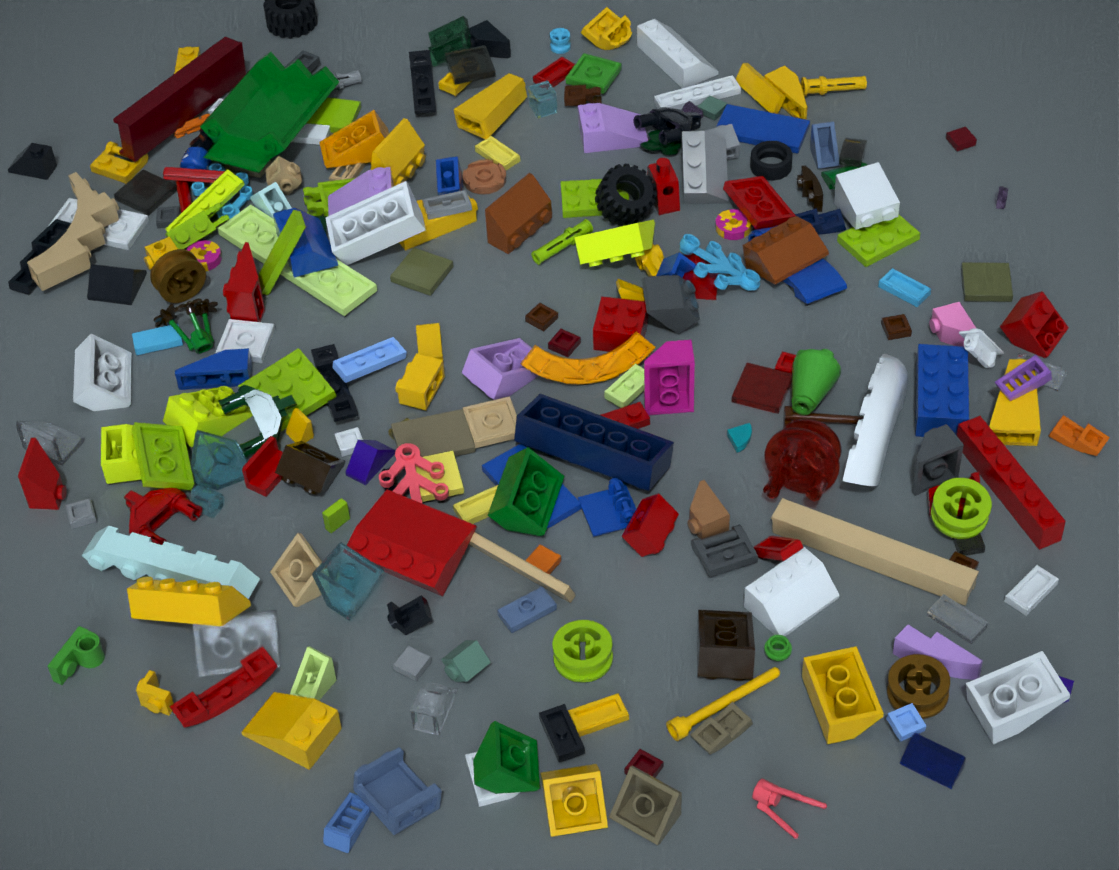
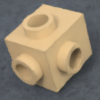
M278 156L266 169L267 185L277 182L281 191L288 196L301 185L300 167L294 162H289Z

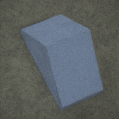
M834 122L812 124L810 150L817 169L840 166Z

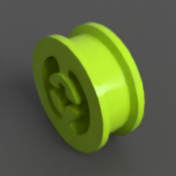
M949 479L943 482L934 494L931 506L932 521L940 532L951 538L968 539L975 537L985 529L992 508L991 497L980 483L972 479ZM961 497L966 498L962 518L957 519Z
M576 620L562 626L554 635L552 642L554 665L557 671L566 679L574 682H591L604 676L611 668L613 662L612 637L603 625L591 620ZM580 642H585L586 660H580Z

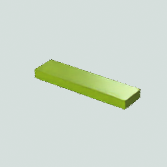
M292 211L258 274L261 292L264 295L270 294L306 228L301 211Z

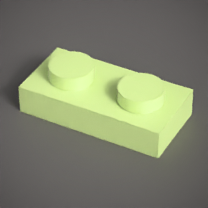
M634 364L604 391V398L620 408L628 406L644 391V368Z

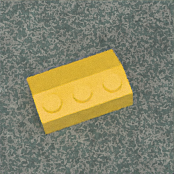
M403 118L372 152L371 170L378 167H390L394 186L405 182L408 178H412L415 170L424 164L426 158L424 154L425 144L408 119Z
M857 646L803 658L802 679L827 744L854 739L884 716Z

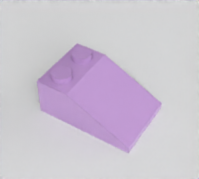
M601 103L578 105V125L584 153L640 147L641 143L648 141L645 128H635L633 119L636 115L641 114Z
M378 167L374 170H368L328 196V215L335 214L394 187L390 167Z
M520 338L470 349L462 370V374L472 384L478 386L493 400L511 396L539 376L520 364L532 349Z

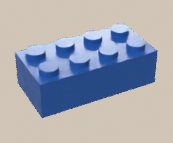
M918 344L916 359L915 436L924 437V434L932 428H938L945 424L957 436L958 424L969 420L968 351L963 346Z

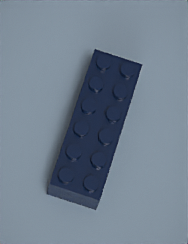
M539 394L516 416L514 441L543 451L548 455L567 460L572 464L586 467L593 472L618 478L639 489L650 491L671 465L674 442L543 394Z

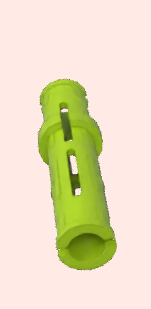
M584 219L576 226L566 228L563 234L531 253L532 259L536 264L540 265L543 261L569 245H575L574 237L586 235L593 231L591 222Z

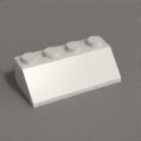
M656 19L637 26V46L681 88L693 86L718 75V70L671 27Z
M407 181L326 217L332 253L345 265H350L426 230L422 212Z

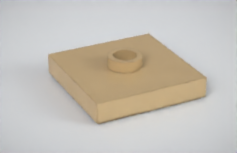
M510 396L462 407L475 448L514 439L517 415Z

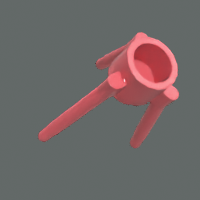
M763 778L756 784L752 798L758 801L757 809L765 812L795 839L798 838V833L771 810L769 806H777L783 795L823 809L827 808L826 803L781 788Z

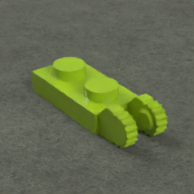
M217 203L206 211H201L173 228L165 236L170 237L178 249H186L191 244L213 233L217 227L227 222L230 218L228 215H223L214 223L211 222L208 216L222 208L221 204Z

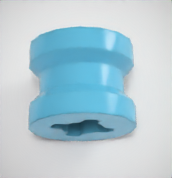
M556 28L550 32L551 51L556 54L568 52L571 48L569 41L570 32L565 28Z

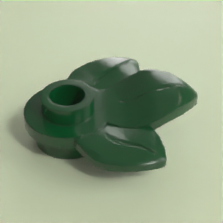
M659 130L650 131L648 133L650 140L640 144V147L648 150H661V153L665 155H674L679 152L681 143L678 142L666 145L661 144L659 141Z

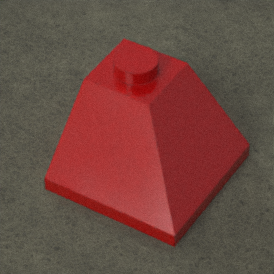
M31 438L18 474L30 509L59 510L62 500L66 498V485H63L60 474L38 440Z

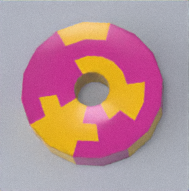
M729 209L721 212L716 218V232L724 239L740 240L751 232L752 224L741 210Z
M198 241L186 249L194 254L197 261L205 268V271L216 268L222 260L220 247L212 241Z

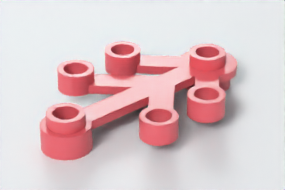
M411 443L400 445L395 451V463L389 470L382 471L379 474L380 485L384 488H389L393 486L394 478L405 467L406 475L393 492L403 496L409 489L411 499L422 503L419 487L433 494L435 499L440 501L447 499L449 496L446 484H435L416 473L415 468L417 466L429 472L433 479H440L445 473L444 465L441 462L432 463L421 457L419 448ZM436 468L441 470L439 472H433V470ZM385 477L391 478L389 481L382 480ZM438 490H444V491H445V492L442 493V494L437 493Z

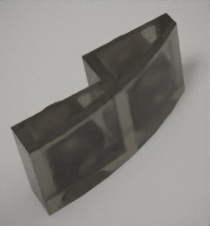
M845 138L839 157V165L861 167L865 156L867 140Z

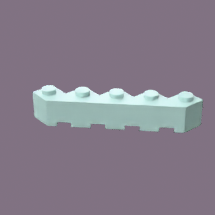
M107 526L96 532L81 555L93 568L103 571L115 565L125 577L133 581L147 574L153 580L173 578L177 582L196 580L202 584L220 582L221 585L233 586L247 599H249L260 580L258 576L241 562L231 560L228 564L217 561L216 555L197 551L196 554L184 551L183 546L164 541L163 545L151 542V537L134 532L130 536L119 533L118 528Z

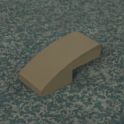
M732 702L714 719L711 716L706 719L690 735L711 755L739 737L753 722L751 718Z

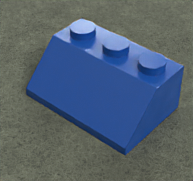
M291 208L273 213L278 237L292 211L301 210ZM301 211L306 228L287 261L293 277L338 266L337 259L332 253L331 245L320 219Z

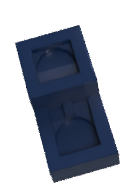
M817 209L795 214L797 217L811 223L818 235L846 230L840 209L819 215Z

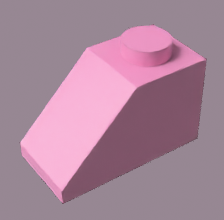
M960 302L933 308L932 319L929 321L931 331L936 333L939 340L953 346L964 347L965 339L959 334V331H970V329L976 328Z

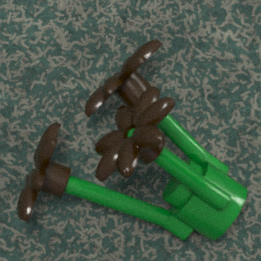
M198 298L188 301L186 304H180L178 307H174L171 304L167 310L161 309V315L154 318L153 321L156 322L155 327L158 328L162 324L164 326L171 325L186 342L190 351L195 350L198 354L207 352L213 347L214 343L208 316L209 312H217L215 306L218 305V302L209 303V299L202 301V299ZM186 311L187 315H190L195 327V331L191 333L190 339L175 323L177 318L176 312ZM200 315V317H203L205 331L200 328L196 316Z

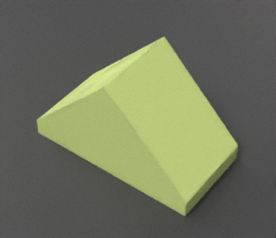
M310 646L307 647L290 695L314 698L320 701L336 682L332 658Z

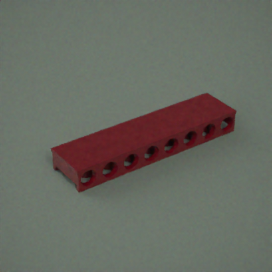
M228 37L222 38L116 116L113 121L119 127L122 149L119 150L120 155L134 162L138 161L176 132L177 129L184 126L187 121L193 119L235 87L246 75L242 42Z

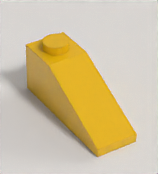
M784 65L765 74L764 78L786 96L781 107L791 116L807 120V104L796 73Z

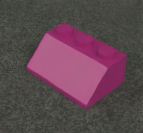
M691 340L666 341L644 361V407L648 415L694 412L695 360Z

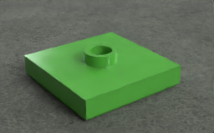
M583 53L566 76V84L586 85V89L600 87L601 93L604 94L621 71L622 63Z

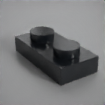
M565 704L539 712L540 722L559 763L585 754V747Z

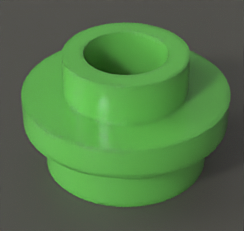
M773 635L766 641L764 651L768 658L774 661H783L791 655L792 646L785 636Z

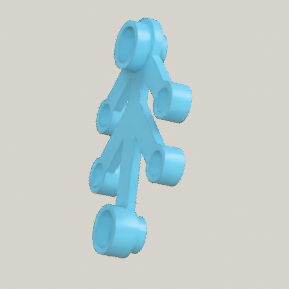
M213 163L209 166L208 170L225 171V168L219 163ZM239 172L236 174V176L244 181L245 185L238 191L240 196L232 204L229 200L215 213L218 215V218L228 215L231 219L240 212L239 209L246 201L250 200L253 191L250 186H246L249 183L247 173ZM195 182L191 186L195 196H200L206 190L203 182Z
M685 234L679 243V249L682 253L686 255L694 253L711 263H697L693 271L698 277L705 278L708 273L732 275H717L714 285L721 290H725L728 285H740L748 291L759 288L761 280L759 274L753 270L746 269L738 254L730 253L726 258L721 250V245L715 241H710L705 251L699 248L700 241L694 235Z

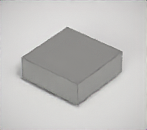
M91 498L66 505L72 529L97 522Z
M408 646L393 664L394 671L417 681L430 665L431 657Z

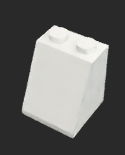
M879 162L836 175L834 204L837 209L841 210L843 216L855 230L869 227L882 221H890L899 216L900 202Z

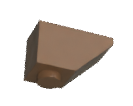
M702 480L699 482L690 506L688 527L692 534H696L700 539H704L729 531L730 514L706 481Z

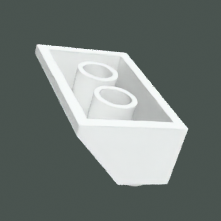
M90 334L75 349L73 402L92 411L129 407L131 405L132 353L94 334Z
M804 547L745 587L744 608L752 612V615L774 635L787 636L839 599V593L824 564Z

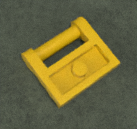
M109 141L105 150L91 163V172L128 184L146 165L148 154L132 163L115 157V154L122 156L119 153L122 147L118 146L115 142Z

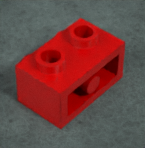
M659 493L644 498L638 505L622 537L641 557L657 554L663 549L667 535L674 529V522L679 513Z

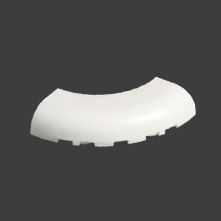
M883 354L880 357V361L876 364L874 374H872L868 389L872 390V392L864 397L860 415L864 416V418L858 420L855 428L854 439L858 441L856 445L853 444L852 449L849 451L843 477L845 482L866 486L879 485L890 438L897 417L903 408L908 386V373L905 365L898 358L891 355Z

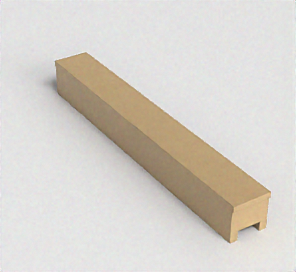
M782 498L771 517L774 534L785 538L799 539L806 546L966 606L968 597L976 586L979 571L784 498Z

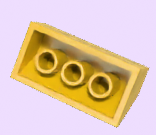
M142 577L137 579L135 584L127 588L131 618L223 626L251 606L250 600L233 586L221 585L220 582L202 584L196 580L177 582L173 578L153 580L152 577Z

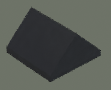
M90 264L87 298L93 301L132 305L147 272L140 269Z

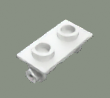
M973 328L970 331H959V334L965 339L964 348L975 358L978 357L977 360L983 367L992 368L995 365L996 355L1004 354L995 342L981 329Z

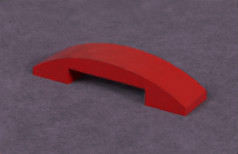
M263 646L240 661L242 665L240 669L198 696L192 691L169 706L184 728L210 720L234 707L258 689L272 675L278 666Z

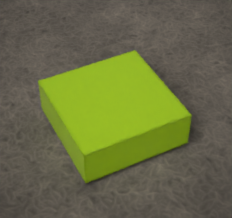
M342 498L322 512L325 529L330 533H333L350 519L348 504Z

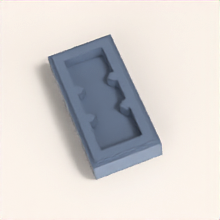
M542 586L498 609L497 613L509 631L514 633L557 610V604Z

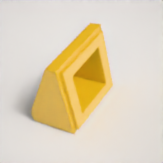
M293 409L286 428V434L294 442H308L314 438L311 420L299 409Z

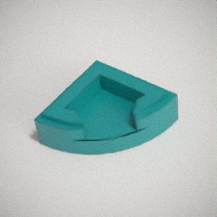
M750 423L727 429V437L735 451L740 452L744 450L752 436Z

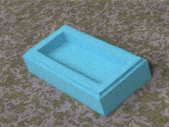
M893 268L879 280L878 284L879 288L915 307H918L931 294V288Z
M171 325L132 333L136 355L183 345L182 338Z

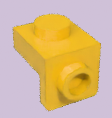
M149 670L146 676L140 679L136 688L140 704L153 713L160 712L170 716L172 710L169 706L174 704L171 693L159 688L156 673Z

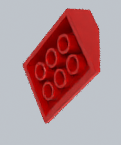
M387 489L356 526L344 550L354 560L443 597L477 526Z

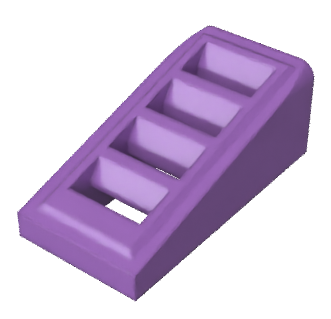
M1034 355L995 381V384L1008 400L1012 401L1052 380V374L1040 358ZM1035 370L1038 375L1034 376L1032 371ZM1026 374L1030 378V380L1027 381L1023 377V375ZM1018 378L1023 385L1019 386L1014 380ZM1010 383L1015 390L1011 392L1005 384Z

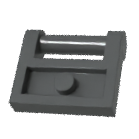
M740 524L733 526L732 530L704 539L698 537L691 540L692 549L699 557L709 577L758 562V555Z

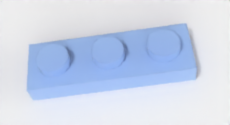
M392 337L334 360L332 368L347 383L405 359L407 351Z

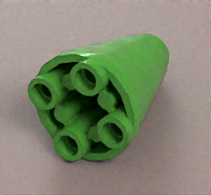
M808 349L797 352L792 364V408L796 413L800 415L810 414L837 383L841 375V367L834 358L832 351L828 349Z

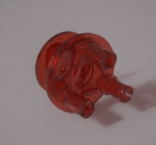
M801 418L791 421L783 430L774 434L765 449V462L770 472V478L763 488L764 493L768 492L767 496L769 498H776L784 486L792 491L806 494L808 499L812 501H818L824 491L834 484L840 471L839 459L842 450L841 443L835 432L818 420Z

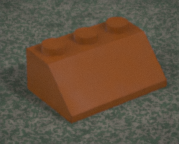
M528 173L485 209L488 243L510 254L552 218L551 200L533 174Z
M797 216L789 218L786 222L771 228L766 233L754 237L751 241L742 245L746 269L755 271L759 276L775 285L829 255L828 249L812 224Z

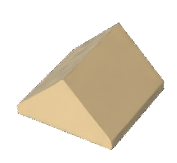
M297 533L270 571L294 607H299L331 591L326 567L301 533Z

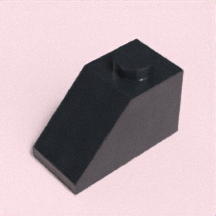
M488 20L466 29V44L478 56L507 59L511 57L510 40Z
M31 143L15 158L8 168V172L48 180L57 167L52 146Z

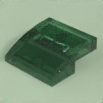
M464 16L428 32L431 43L428 49L430 50L431 62L434 67L470 51V30L468 20Z

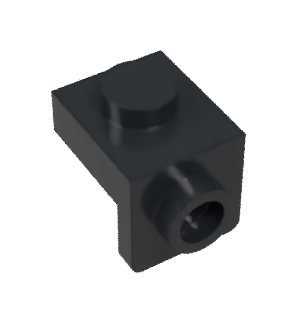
M422 595L400 608L393 602L387 604L389 611L387 619L390 625L405 635L433 621L427 599Z

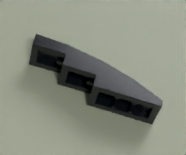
M55 219L31 242L32 251L20 261L21 270L8 281L9 289L30 294L38 286L31 277L27 262L53 246L65 234L71 225L70 222Z

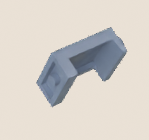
M400 747L391 752L384 753L380 758L369 764L359 767L354 773L353 785L355 793L393 835L440 809L442 790L435 783L427 787L403 761L404 751Z

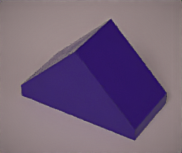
M357 440L345 472L346 476L367 485L395 455V450L376 440Z

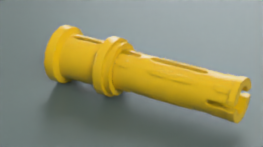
M819 76V78L815 79L802 77L800 85L805 97L807 94L819 93L820 95H825L830 91L866 89L867 80L866 76L826 79L824 76Z

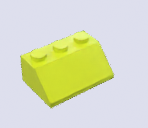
M654 219L574 237L580 264L589 263V267L603 264L602 260L607 258L610 259V262L624 260L623 255L631 254V258L645 255L644 250L652 248L655 228Z

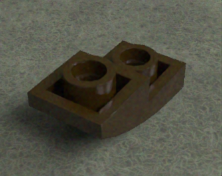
M806 165L801 166V175H797V188H801L802 197H808V203H812L813 209H817V212H822L823 190L821 184Z

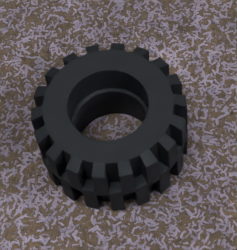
M265 0L263 3L267 28L275 36H280L281 38L301 37V35L308 34V31H312L317 24L314 0Z
M618 164L614 168H610L595 192V202L598 203V211L602 210V216L604 218L608 217L611 223H614V221L618 222V226H623L624 223L626 225L639 223L645 218L657 196V192H655L656 185L651 183L652 177L647 176L644 169L642 171L639 170L636 165L630 167L629 164H624L622 167ZM617 190L628 192L634 201L623 198Z

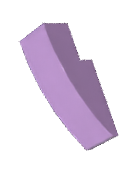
M907 625L895 637L893 654L899 658L913 654L927 655L940 661L948 670L950 677L975 680L980 677L983 661L938 632L929 638L910 625Z

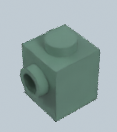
M465 640L441 659L445 665L444 670L447 676L455 682H467L491 663L477 640Z

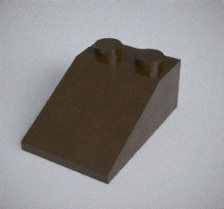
M698 610V676L707 679L731 678L736 681L753 679L755 641L752 612Z

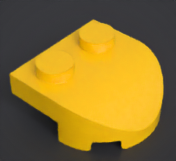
M606 7L583 27L581 34L596 47L603 50H612L624 45L632 35L631 22L626 15L620 18Z

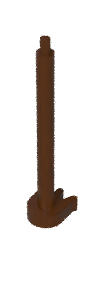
M785 406L783 433H791L792 420L857 424L858 420L863 419L864 416L820 413L800 415L793 412L792 406Z

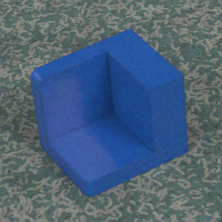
M678 252L663 259L656 276L679 275L683 278L684 273L694 270L696 264Z

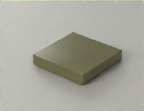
M413 247L391 274L390 279L393 283L431 296L454 267L453 261Z
M962 262L961 273L964 301L1012 302L1013 291L1009 263Z

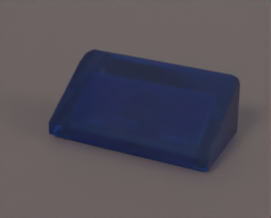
M914 733L900 764L952 789L964 769L966 757Z

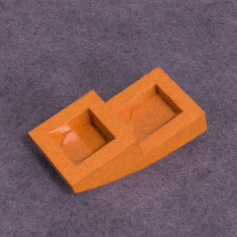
M1064 415L1049 434V437L1069 448L1094 456L1099 454L1110 438L1089 423L1084 429Z

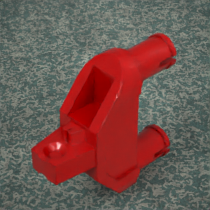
M177 488L153 490L144 496L131 490L124 496L126 505L130 508L129 534L134 532L151 537V542L163 545L166 539L155 534L154 531L173 514L180 512L192 521L197 520L193 514L198 518L202 514V507L187 499L185 492Z

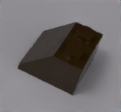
M299 441L285 446L275 473L281 475L283 481L289 484L298 483L304 486L303 489L306 492L317 495L329 489L343 468L345 461L306 442Z

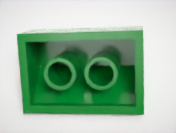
M529 447L508 457L487 516L506 530L537 536L545 535L564 475Z

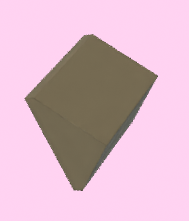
M630 766L609 818L659 845L681 815L682 793L642 770Z

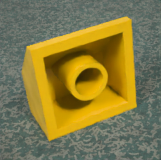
M597 764L540 773L551 837L608 828L601 774Z

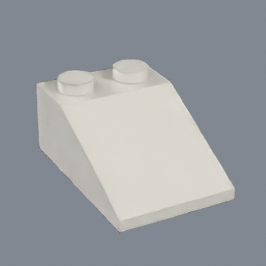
M1043 651L966 683L967 701L992 744L1019 734L1070 698L1068 690Z

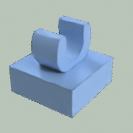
M913 703L887 714L886 719L900 742L922 733L926 729V724Z

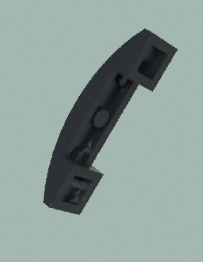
M430 50L409 52L415 114L436 112Z
M331 344L312 349L311 353L315 368L334 389L337 396L327 402L334 422L358 416L347 383L332 368L333 361L339 359L335 345Z

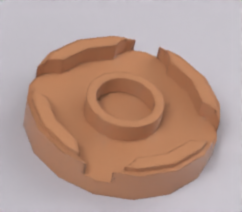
M485 159L472 162L463 171V184L472 193L491 194L500 190L506 183L505 168L500 163H493V160Z

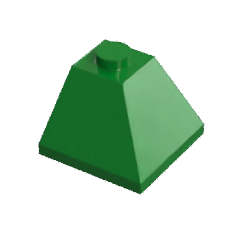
M492 722L473 760L474 785L495 794L529 792L540 789L537 740L499 722Z

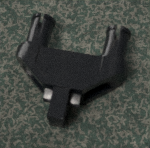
M660 107L652 109L648 114L636 115L633 122L635 128L638 129L652 126L661 130L659 141L661 144L666 145L673 142L681 143L682 131H692L701 126V115L697 112L685 113L679 109Z

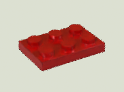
M764 176L730 180L724 183L723 189L755 229L778 226L789 218L796 216Z

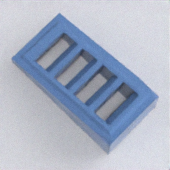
M350 792L325 826L323 843L326 846L345 853H349L372 812L358 795ZM350 806L361 809L362 811L360 812L350 808Z

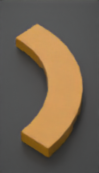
M636 331L616 349L606 354L586 359L560 357L543 350L535 344L520 364L546 379L566 384H592L619 376V374L627 371L634 364L638 365L656 347Z

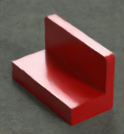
M270 436L242 467L246 488L265 497L282 480V476L275 473L283 453L278 450L275 437Z

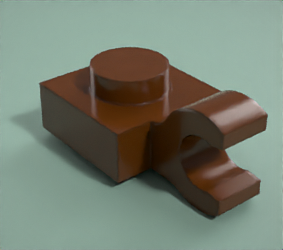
M586 85L565 86V106L584 105L586 101L592 104H602V96H595L601 95V88L593 87L586 89Z

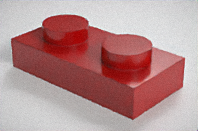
M641 402L601 414V416L637 429L650 425V417Z

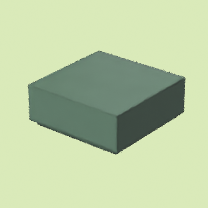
M709 96L697 107V113L716 120L723 113L727 103Z

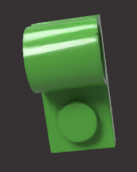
M81 626L75 630L48 664L53 682L63 685L67 678L74 674L78 665L85 668H95L103 663L105 654L98 635Z

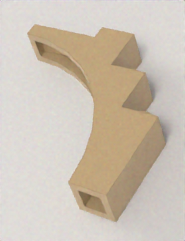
M77 172L68 175L72 191L77 198V210L71 225L53 246L27 262L32 279L42 291L90 269L89 258L92 257L90 251L106 244L103 236L106 233L104 227L119 221L117 214L119 206L115 199H110L105 192L98 194L96 190L92 191L88 181L85 178L82 179Z

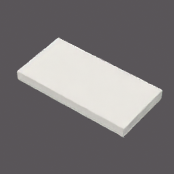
M68 198L51 223L55 219L72 223L77 210V199ZM119 209L117 211L119 221L104 227L106 232L103 234L106 243L104 245L129 250L148 224L149 218L148 215Z

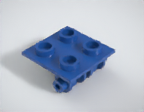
M613 478L609 481L608 490L578 497L593 537L626 528L636 511L627 486L623 485V482L618 478Z

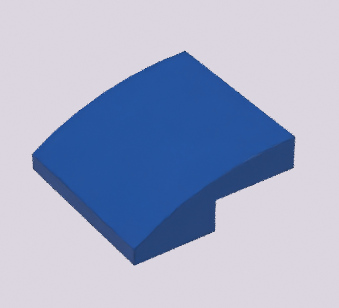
M823 258L783 280V282L794 288L795 297L806 304L847 289V284L841 275Z

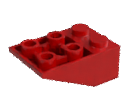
M245 242L242 251L238 252L235 267L231 268L229 281L224 284L223 296L226 297L227 313L230 314L231 319L261 322L265 306L249 242Z

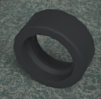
M779 141L761 142L755 145L751 151V171L757 177L764 176L766 180H780L791 172L793 153L790 147ZM767 157H775L781 159L782 162L767 164L760 160Z

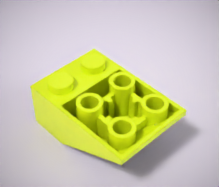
M220 386L218 388L202 389L196 392L169 396L163 422L166 425L182 426L186 443L191 447H196L214 442L253 415L249 406L246 407V405L225 415L218 400H222L235 392L228 386Z
M122 424L101 427V467L107 484L141 480L132 434L133 425Z

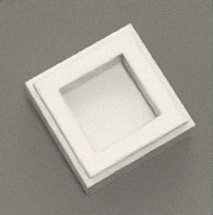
M358 427L334 434L342 457L352 454L357 440H363Z

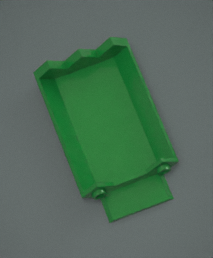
M269 52L253 65L200 126L215 143L203 158L260 173L271 158L287 148L338 85L339 81L326 66L312 75L299 59L284 67L275 55Z

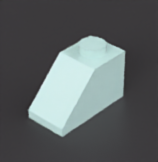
M277 182L250 197L254 206L271 218H273V213L292 208Z

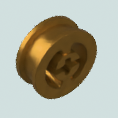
M177 249L164 254L156 261L151 270L150 280L164 300L170 303H181L191 299L201 290L206 280V271L192 252L185 249Z
M913 654L900 658L892 665L888 674L887 696L895 710L913 703L921 718L926 719L939 714L947 705L950 675L940 661L927 655ZM907 679L906 691H904L900 683ZM931 682L937 687V690L930 694Z

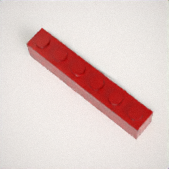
M978 416L958 424L957 437L964 444L962 453L976 471L979 472V475L1036 547L1040 550L1061 541L1066 522L1065 519L983 418Z

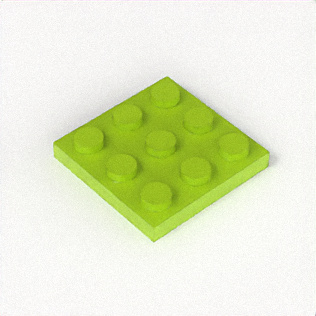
M299 348L238 385V388L248 385L272 397L278 395L280 399L289 395L294 397L297 406L286 411L288 416L283 418L284 422L281 431L287 428L293 409L297 408L307 416L337 397L334 389Z

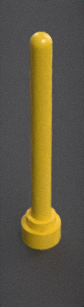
M773 667L687 717L676 716L666 722L669 734L675 741H680L687 737L691 727L726 708L730 703L738 701L778 678L780 670L777 667Z

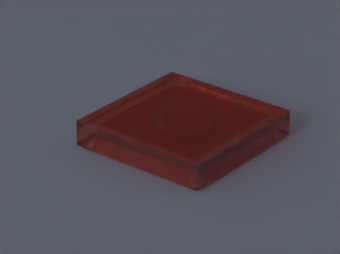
M746 363L733 392L732 402L779 414L792 383V374Z

